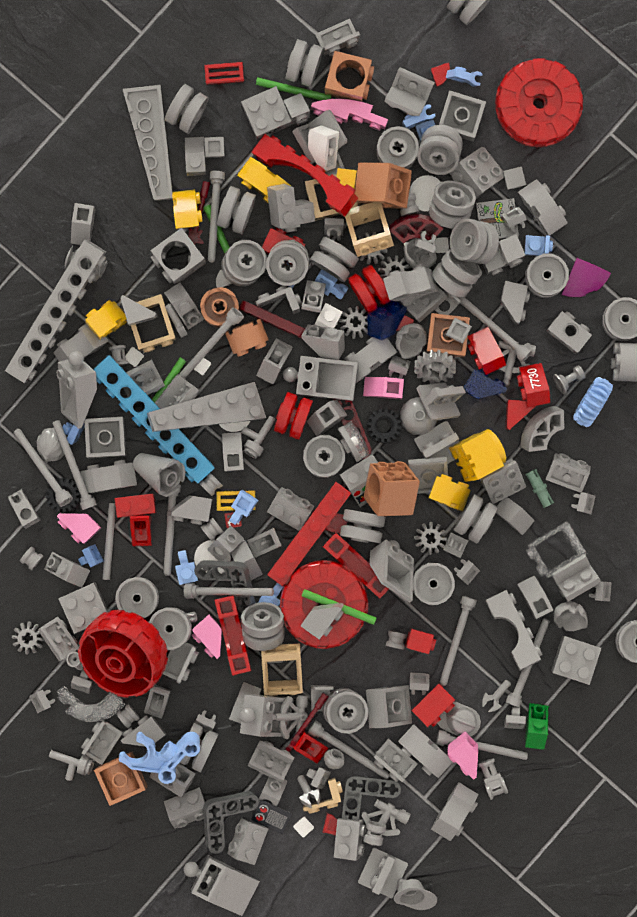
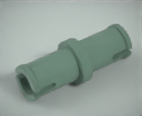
M537 469L526 473L525 475L533 487L532 491L534 494H537L543 508L553 504L554 501L546 489L547 485L541 480Z

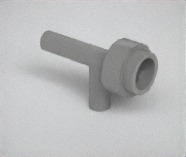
M269 416L259 433L247 427L242 429V434L254 440H247L244 445V453L254 459L260 457L264 450L260 445L274 424L275 418Z
M53 750L49 754L50 758L69 764L65 777L66 780H73L76 767L77 773L82 775H90L92 772L94 760L86 755H82L81 759H77Z

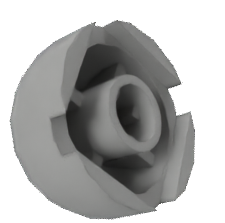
M420 397L409 399L400 411L402 427L413 435L426 434L437 423V420L432 421Z

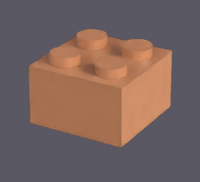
M431 313L426 353H430V350L437 353L440 350L442 354L448 352V356L464 358L467 337L463 344L446 336V333L454 318L468 325L470 318Z

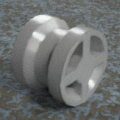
M211 473L207 475L205 480L199 482L211 496L215 494L217 488L223 486Z
M213 517L209 519L207 524L200 526L211 541L215 540V536L224 533Z
M31 546L22 556L20 562L27 564L28 568L32 571L42 560L43 555L36 553L35 549Z
M388 631L389 640L385 646L404 650L405 645L403 643L407 638V634Z
M127 704L123 711L116 713L127 728L131 726L133 721L140 719L130 704Z

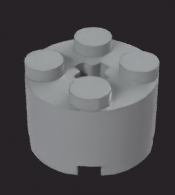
M614 343L613 353L615 358L611 359L613 381L636 382L637 343Z

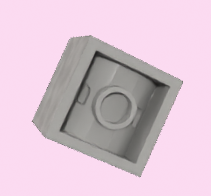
M182 228L150 250L153 254L151 256L152 261L158 268L162 266L164 269L162 274L169 284L173 282L177 285L206 264L204 257ZM173 246L185 247L191 253V256H188V265L181 270H171L164 265L166 252Z

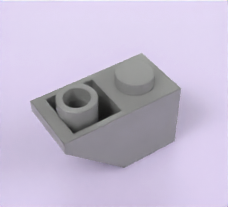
M301 93L283 100L292 125L295 123L301 125L308 121L307 118H310V110Z
M75 203L71 227V244L81 245L86 239L91 242L96 211L94 206Z
M307 280L302 310L321 313L325 283Z
M505 281L500 302L514 324L519 325L520 320L524 321L526 310L523 307L524 302L528 303L530 291H527V285Z
M181 283L164 292L188 330L204 320Z
M308 324L302 334V339L320 357L339 360L345 350L343 330Z
M333 400L314 412L307 420V423L315 435L320 436L348 415L338 400Z
M241 432L223 433L224 471L244 470Z
M188 496L167 511V515L172 516V520L183 522L184 518L191 519L190 523L202 525V521H209L212 499Z
M54 552L51 553L44 568L57 577L81 588L90 572L89 569Z
M535 576L517 584L535 619L553 611L545 592Z
M334 603L314 606L301 624V627L320 640L322 635L327 636L333 628L330 626L333 620L338 621L344 613L341 610L344 604Z
M145 716L137 722L139 724L134 730L129 728L122 734L124 738L120 741L123 744L144 746L136 741V734L138 732H142L145 736L153 739L155 743L165 736L166 733L153 716L150 718Z

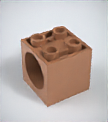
M334 51L325 86V94L339 99L360 102L363 99L367 100L370 86L367 84V81L372 80L374 66H371L372 60ZM348 67L357 69L361 77H364L363 83L354 89L342 87L341 83L336 79L337 74L341 70Z
M358 163L356 191L354 192L358 197L356 202L362 204L379 202L383 208L407 209L412 171L391 163Z
M404 462L372 463L369 466L363 498L377 516L413 515L420 481Z
M133 752L127 753L129 757L135 758ZM119 757L98 766L94 770L109 806L138 794L148 787L142 772L132 770L124 763L119 762Z

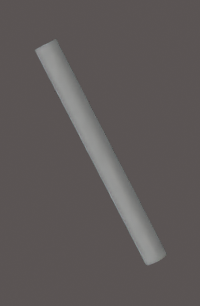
M109 503L103 580H110L116 514L115 503Z

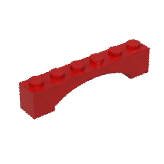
M264 134L252 151L256 159L270 168L273 165H282L305 172L323 187L327 195L326 203L330 208L344 217L348 214L358 200L354 193L356 191L348 184L342 185L340 183L341 180L333 174L328 176L321 166L317 164L313 166L310 164L311 161L304 155H296V151L289 145L284 147L277 137L273 135L269 137Z
M335 482L267 574L269 577L282 586L286 583L351 495V492Z

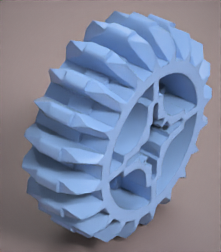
M601 377L596 378L578 405L573 420L577 421L581 426H591L606 403L613 384Z

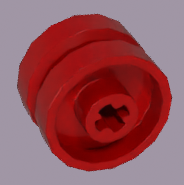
M371 264L362 269L365 282L356 273L347 278L352 290L368 314L377 310L378 305L374 297L382 305L391 301L389 300L383 279Z
M287 392L284 402L280 405L274 431L284 434L288 425L291 424L289 435L299 440L313 400L302 398L297 408L295 407L298 399L297 395Z

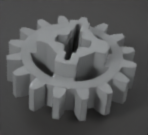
M430 350L428 354L423 352V356L418 355L417 360L414 361V372L417 374V378L423 377V382L427 380L430 381V384L434 381L440 383L441 380L447 382V377L453 378V374L456 373V361L453 360L452 355L448 356V352L442 354L440 350L437 353Z

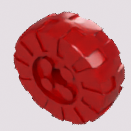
M545 58L521 62L503 77L498 86L495 97L496 115L506 134L520 144L529 147H548L565 139L575 129L580 120L583 110V94L580 84L574 74H571L559 62L549 61ZM537 100L541 101L543 103V108H536V106L533 105V102Z
M320 560L301 566L288 578L280 596V609L284 616V624L295 639L313 648L329 649L349 642L358 634L365 621L345 613L342 614L338 621L333 620L330 624L333 628L327 636L322 635L320 640L301 627V624L313 607L318 606L317 602L302 597L304 589L338 603H343L366 614L368 613L366 589L360 578L351 569L334 561Z
M111 610L110 612L100 614L88 625L79 641L78 656L85 673L100 688L117 694L120 697H137L148 692L159 681L168 664L167 646L157 628L152 623L144 620V617L133 612Z

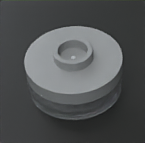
M351 421L338 428L343 438L340 440L347 454H352L356 462L370 455L361 433Z

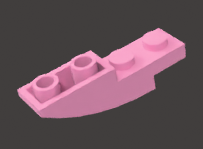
M328 99L313 102L311 105V110L317 116L326 110H331L339 124H342V122L347 123L350 116L353 121L360 124L366 122L370 124L369 127L380 131V129L385 130L388 119L371 113L373 105L360 101Z

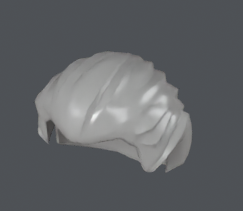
M413 238L409 242L404 243L405 260L413 269L419 266L430 268L436 263V251L432 253L413 246L415 240H421V238Z
M412 323L403 326L397 332L395 344L403 359L416 357L423 352V348L427 344L426 331L422 325Z
M54 427L44 429L36 441L39 454L46 463L60 460L65 454Z
M567 601L559 604L554 609V622L559 628L563 626L566 631H577L587 628V613L580 604Z

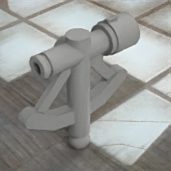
M500 340L498 346L499 348L507 349L502 354L503 356L508 354L506 366L499 370L505 372L503 385L509 386L512 373H519V367H514L516 351ZM530 343L524 344V346H528L532 350L530 356L534 357L536 346L530 345ZM521 362L522 366H520V367L527 366V365H530V364H526L525 362Z
M298 694L296 706L292 703V697L287 696L280 707V712L272 714V721H278L279 730L284 739H289V733L295 726L296 732H298L307 719L308 715L305 712V708L308 705V695ZM290 706L295 713H286L288 707ZM294 720V722L288 727V729H286L285 721Z
M378 799L374 806L381 810L369 814L366 812L362 813V818L366 825L368 821H371V817L380 814L382 816L379 823L386 825L390 817L392 829H385V832L382 834L384 836L399 835L400 830L396 829L394 820L397 819L406 824L411 815L404 809H396L392 803L386 804Z

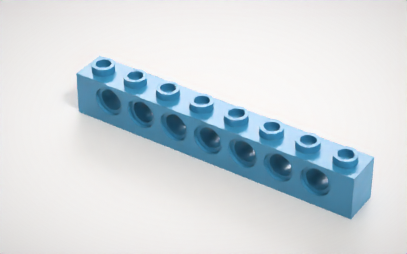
M110 355L93 369L96 372V381L99 384L103 382L107 387L105 391L112 398L116 396L120 400L119 406L126 413L130 411L134 415L132 417L133 421L139 427L143 425L147 429L145 433L152 441L156 439L160 443L158 447L165 454L169 452L173 459L180 461L184 465L185 476L191 482L195 480L199 483L215 468L180 429L169 430L171 436L168 439L160 437L161 431L152 432L151 426L146 421L148 418L147 413L159 410L160 408ZM115 373L118 376L117 382L109 383L107 375ZM123 387L130 388L131 395L129 397L121 396L120 390ZM135 402H143L145 405L144 409L136 411L133 408ZM175 444H182L184 450L181 453H175L173 451ZM188 458H195L197 464L194 467L187 466L186 461Z

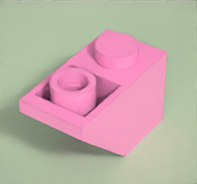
M365 377L363 396L401 400L404 379Z
M59 513L57 515L60 519L58 523L65 530L69 528L72 531L71 537L78 544L80 542L86 544L101 529L89 514Z
M209 614L192 629L194 632L192 637L198 643L202 642L207 647L204 650L211 658L215 656L217 659L221 655L222 628Z
M465 731L448 744V757L452 762H456L466 776L469 775L474 780L477 777L478 744Z

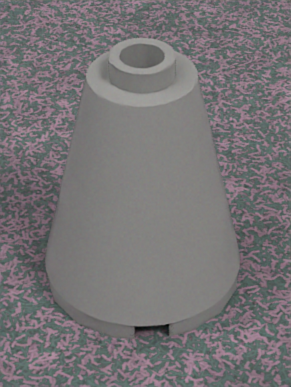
M145 453L138 454L133 460L134 470L158 494L165 497L176 493L179 490L177 486L180 481L183 482L185 479V467L178 460Z

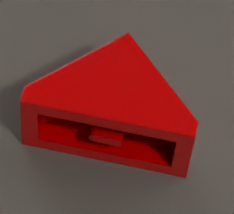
M508 400L505 428L509 431L536 406L528 407L526 401Z
M130 516L132 546H151V516Z
M304 731L293 749L318 764L328 750V747Z

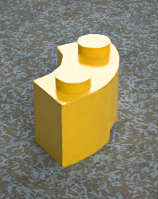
M252 157L249 158L237 175L243 180L241 182L242 185L249 190L253 188L264 196L263 200L268 204L267 187L280 184L289 185L280 176L273 174L266 166Z
M195 189L172 192L176 229L199 227V222H202L201 210L198 211L197 204H201L200 193L196 192Z
M110 300L104 303L99 310H91L86 315L87 319L85 320V323L99 340L115 332L127 322L126 315L115 301L111 302Z
M441 474V477L436 476L428 498L463 512L471 492L468 489L469 485L458 481V484L451 481L452 477Z

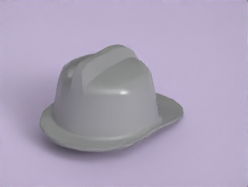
M453 702L455 706L448 713L444 711L439 716L441 720L437 724L440 728L457 736L466 731L471 737L477 733L481 724L477 711L458 702Z
M400 879L394 901L397 904L413 909L426 910L436 905L437 897L432 892L425 890L419 880Z

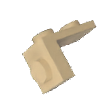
M335 778L328 779L332 798L320 801L319 805L317 802L312 803V808L303 806V810L308 811L310 814L320 811L319 808L327 806V809L338 806V802H341L339 793L343 792L340 781L336 782Z

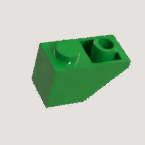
M529 703L525 747L544 750L548 736V706Z

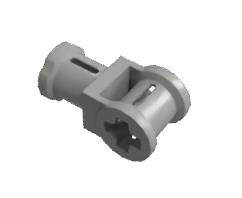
M494 758L478 764L483 771L485 777L483 778L484 785L490 800L502 793L508 794L505 782L495 768Z

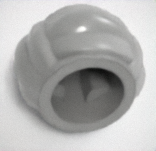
M331 749L325 753L324 761L328 768L339 769L344 765V754L340 750Z

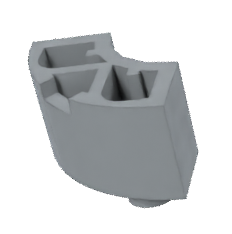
M536 179L518 192L524 205L547 235L550 236L567 224L564 217L566 215L565 210L561 205L557 206L549 194L551 193L550 189L545 183L541 184Z
M424 266L416 267L413 271L408 272L393 271L388 274V277L383 278L389 300L391 301L406 300V298L415 295V298L438 291L432 276V269Z
M85 324L78 329L79 333L74 337L59 342L57 344L58 348L53 353L59 362L67 360L73 351L81 352L85 360L88 355L95 353L108 342V339L105 336L102 340H99L89 326Z
M384 334L378 338L373 336L366 342L368 344L358 353L352 352L344 358L346 361L358 362L356 383L397 353Z
M551 406L535 414L524 428L520 447L528 452L547 450L548 441L551 436L557 431L564 429V410Z
M125 460L115 461L114 465L99 468L98 464L87 466L88 470L80 471L88 494L137 485L133 463H126Z
M414 724L398 741L403 746L401 750L409 757L413 755L424 765L422 769L429 776L433 773L439 778L453 763L448 755Z
M458 782L448 797L444 808L439 812L431 830L449 841L455 835L459 836L464 828L462 826L463 821L469 812L473 813L478 804L475 802L478 794Z

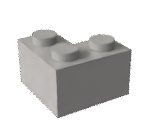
M287 184L267 187L271 225L285 228L315 221L313 202L306 199L295 200L294 187Z
M517 234L499 241L494 257L486 264H483L487 275L490 273L493 276L503 272L502 268L507 266L513 268L523 262L525 253Z

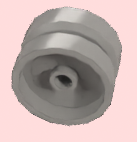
M450 0L447 8L453 14L463 9L459 19L465 25H468L478 16L490 0Z
M297 39L288 61L285 79L296 82L300 73L303 72L301 77L302 85L312 87L324 47L314 44L307 55L308 43Z
M184 84L173 99L166 113L165 121L171 125H175L180 121V130L189 134L200 120L209 97L201 92L194 96V88Z
M434 125L428 128L422 135L417 155L419 164L429 173L436 175H446L453 172L459 163L463 146L462 137L456 130L445 125Z
M400 126L391 127L379 137L376 149L377 159L380 163H391L409 169L417 159L419 144L418 139L409 129ZM399 147L401 151L398 153L394 148Z
M457 181L440 182L435 188L429 208L430 217L437 224L453 229L462 219L470 218L476 200L475 193L470 187Z
M230 186L219 210L217 226L226 229L230 226L232 219H234L232 230L242 235L250 218L256 195L246 192L239 202L240 189Z
M470 218L462 219L455 225L450 235L451 252L455 258L461 261L486 264L494 257L499 246L498 232L488 222Z
M323 237L319 247L324 253L315 251L310 261L318 268L345 282L350 275L346 267L354 268L359 258L343 245Z
M240 240L235 242L224 254L221 261L224 277L236 286L254 284L266 269L267 256L264 249L254 241Z
M283 240L274 245L266 260V269L271 279L282 286H292L299 283L305 277L309 268L310 257L308 251L301 243L295 240ZM285 260H288V262L292 264L287 265L285 263Z
M449 249L441 259L442 262L438 263L433 270L432 276L440 287L454 296L466 297L472 289V284H475L482 275V271L476 263L461 261L455 258L451 249Z
M542 254L535 257L525 271V283L528 286V290L540 298H550L557 295L566 286L569 279V270L566 263L554 254ZM546 272L550 274L548 279L544 277Z
M622 297L614 300L605 309L602 315V326L610 338L617 341H629L637 337V300ZM622 316H623L624 318H627L628 321H627V322H623V321H622Z
M320 435L312 438L307 443L304 449L303 461L311 474L320 478H328L336 475L342 469L345 462V451L343 445L336 438L330 435ZM322 453L328 455L327 460L320 458Z
M474 494L453 531L463 535L471 526L468 539L477 544L490 527L498 507L489 502L480 511L483 498Z
M345 509L343 519L354 523V526H341L340 536L359 542L381 543L382 533L371 530V528L384 527L386 517Z
M439 563L424 564L413 575L414 595L426 604L439 605L444 603L451 597L454 591L455 580L452 572L446 566ZM432 580L437 582L434 588L430 586V581Z
M134 577L127 579L116 591L115 600L117 608L146 618L154 613L158 606V589L153 582L146 578ZM140 595L141 600L139 602L134 601V596Z
M261 602L252 604L243 611L241 615L242 636L244 643L249 648L259 651L272 650L283 642L285 637L284 616L278 606L272 603Z
M167 607L158 610L149 621V623H152L157 628L161 638L165 640L167 650L182 647L188 642L192 634L190 618L184 611L178 608ZM168 625L173 627V631L170 633L167 632L168 628L166 626Z
M637 620L629 621L622 625L616 633L615 639L619 654L626 660L637 663V645L635 643L637 639Z
M339 688L328 694L329 698L323 705L322 712L324 719L333 729L340 733L350 734L364 726L368 719V707L366 701L357 692L349 688Z
M194 723L190 732H195L201 737L203 727ZM209 730L204 739H200V752L194 756L195 758L191 765L193 770L201 773L218 737L217 733ZM185 756L179 763L186 765L191 757Z

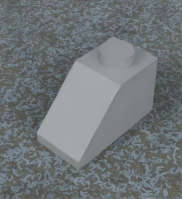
M204 137L185 138L187 176L206 175Z
M276 338L256 376L274 384L293 347Z
M243 682L229 719L241 724L239 714L243 709L245 694L259 695L261 688Z

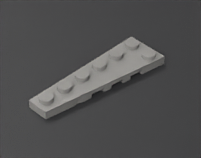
M161 85L123 89L154 201L173 199Z
M255 382L147 413L152 432L266 418Z

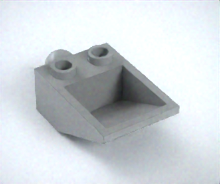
M73 351L67 360L58 362L56 373L59 380L61 413L79 429L83 426L96 393L97 381L96 372L84 362L83 354L79 351Z
M301 356L299 372L293 367H288L283 371V378L287 382H294L298 379L296 390L298 396L353 401L358 362ZM308 363L312 364V368L310 370L306 369ZM305 382L310 383V387L308 389H304Z
M384 540L370 550L369 565L381 584L410 603L413 600L414 558L402 551L397 541Z
M245 694L243 709L239 714L241 719L240 733L259 737L282 736L278 721H272V714L280 712V707L286 697ZM289 706L286 713H292L293 709ZM285 721L286 729L291 725V721Z
M208 855L201 870L195 862H188L184 866L186 876L197 877L191 888L192 894L241 916L260 882ZM215 865L216 870L210 871L209 866ZM206 882L207 887L201 888L200 884Z

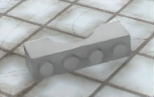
M507 590L487 599L486 604L494 619L509 621L516 628L518 643L511 652V655L519 671L541 661L540 656L542 652L538 645L534 646L531 640L534 636L529 627L525 628L523 624L525 618L521 610H516L514 604L517 602L513 594H508Z

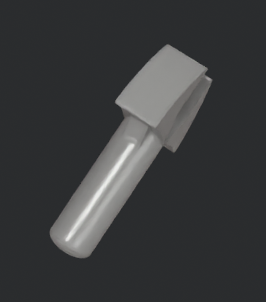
M167 304L165 308L180 337L188 335L173 305Z
M505 680L492 695H488L485 692L482 699V707L486 705L487 701L494 699L493 706L488 712L500 709L502 706L499 704V698L510 687L511 683Z
M304 775L298 776L297 780L304 792V795L299 797L301 803L312 808L309 801L311 796L316 799L319 805V788L314 791L311 790Z

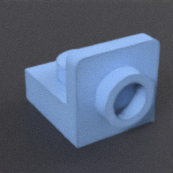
M549 235L545 237L525 236V255L539 256L552 252L553 241L550 240Z

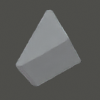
M124 295L121 296L129 326L156 319L157 313Z
M508 497L501 500L497 505L496 514L521 535L535 521L523 508Z
M274 528L247 540L254 558L282 546Z
M246 540L241 542L231 552L234 561L242 562L248 567L250 579L253 580L263 575Z
M154 685L150 689L144 713L162 719L172 690Z

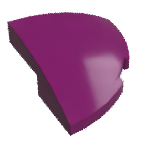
M576 258L562 295L567 297H584L592 291L596 292L606 283L611 273Z

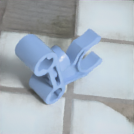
M138 732L136 734V741L147 748L146 755L137 759L129 757L122 751L119 753V762L124 763L132 770L158 773L159 780L164 784H169L176 778V766L185 756L193 757L200 752V737L195 732H187L176 744L168 741L161 751L157 752L154 740L145 736L142 732Z

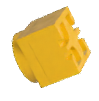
M489 429L473 434L449 447L453 458H458L459 460L456 463L457 466L463 468L460 472L465 482L479 480L503 467L506 462V454L500 440Z

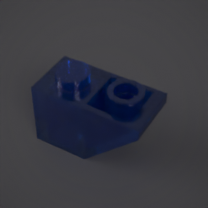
M391 301L369 313L368 335L382 341L394 335L407 311V307L399 304V302Z
M474 369L464 385L465 392L477 400L503 394L507 388L504 387L505 383L499 379H490L488 377L489 374L485 375L482 369H478V371Z

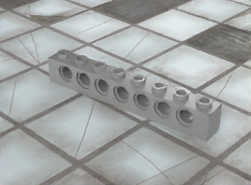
M87 239L82 242L5 370L7 373L23 383L33 380L37 374L35 370L37 365H42L47 357L45 352L48 347L51 349L57 341L55 338L57 332L63 331L67 324L65 319L68 315L71 316L77 307L74 304L78 299L81 300L87 291L84 289L88 282L92 283L96 276V273H94L98 266L101 267L105 262V250ZM84 258H88L91 261L89 269L83 266ZM75 274L81 277L80 285H76L73 282ZM64 291L71 293L70 301L64 300ZM55 307L61 309L62 314L59 318L53 314ZM45 323L49 324L52 328L50 334L45 333L43 330ZM35 340H39L42 343L40 350L34 348L33 342ZM25 356H29L32 359L31 366L25 365Z

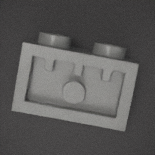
M555 453L546 480L581 493L590 474L591 466L582 460L570 459L566 454Z
M59 617L38 629L59 662L65 659L70 652H75L79 649L76 638L70 635L67 625Z

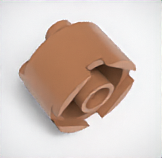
M223 287L207 291L200 303L201 313L205 321L211 326L218 328L227 320V313L231 308L239 310V303L235 294ZM223 303L224 310L217 312L215 306Z
M260 318L257 319V324L251 321L233 328V333L231 334L229 331L225 333L233 354L237 353L238 357L249 353L248 349L254 346L256 350L266 346V341L269 340Z

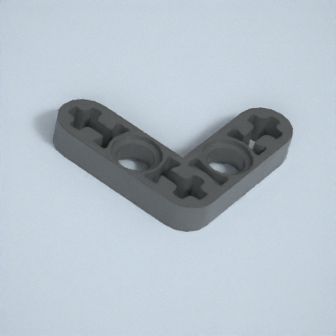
M203 560L194 569L195 575L201 580L231 581L232 588H239L238 585L252 588L248 567L242 562ZM220 567L224 569L225 574L219 573L217 568ZM234 595L237 609L241 613H243L247 606L256 603L255 596Z
M350 776L345 783L342 819L349 818V814L345 815V811L350 813L357 812L356 816L352 814V820H359L362 795L396 798L401 792L400 784L395 780ZM353 779H356L358 784H363L362 780H366L365 792L361 791L362 787H356L355 790H352V787L348 784ZM372 781L377 782L379 785L376 792L368 790V784ZM381 782H385L384 787H391V784H395L398 791L390 794L389 790H384V794H381ZM353 798L357 800L358 805L355 809L347 807L348 799Z
M246 791L217 797L205 802L203 805L205 844L211 853L218 854L225 847L223 817L252 811L258 807L259 799L253 792ZM230 801L236 802L232 809H227V804ZM213 805H215V807H216V808L213 809V812H214V815H215L214 817H213L212 812L210 811V810L212 809V806H213ZM218 822V828L211 831L209 829L210 825ZM213 836H215V839L218 841V843H216V847L212 846L215 843Z

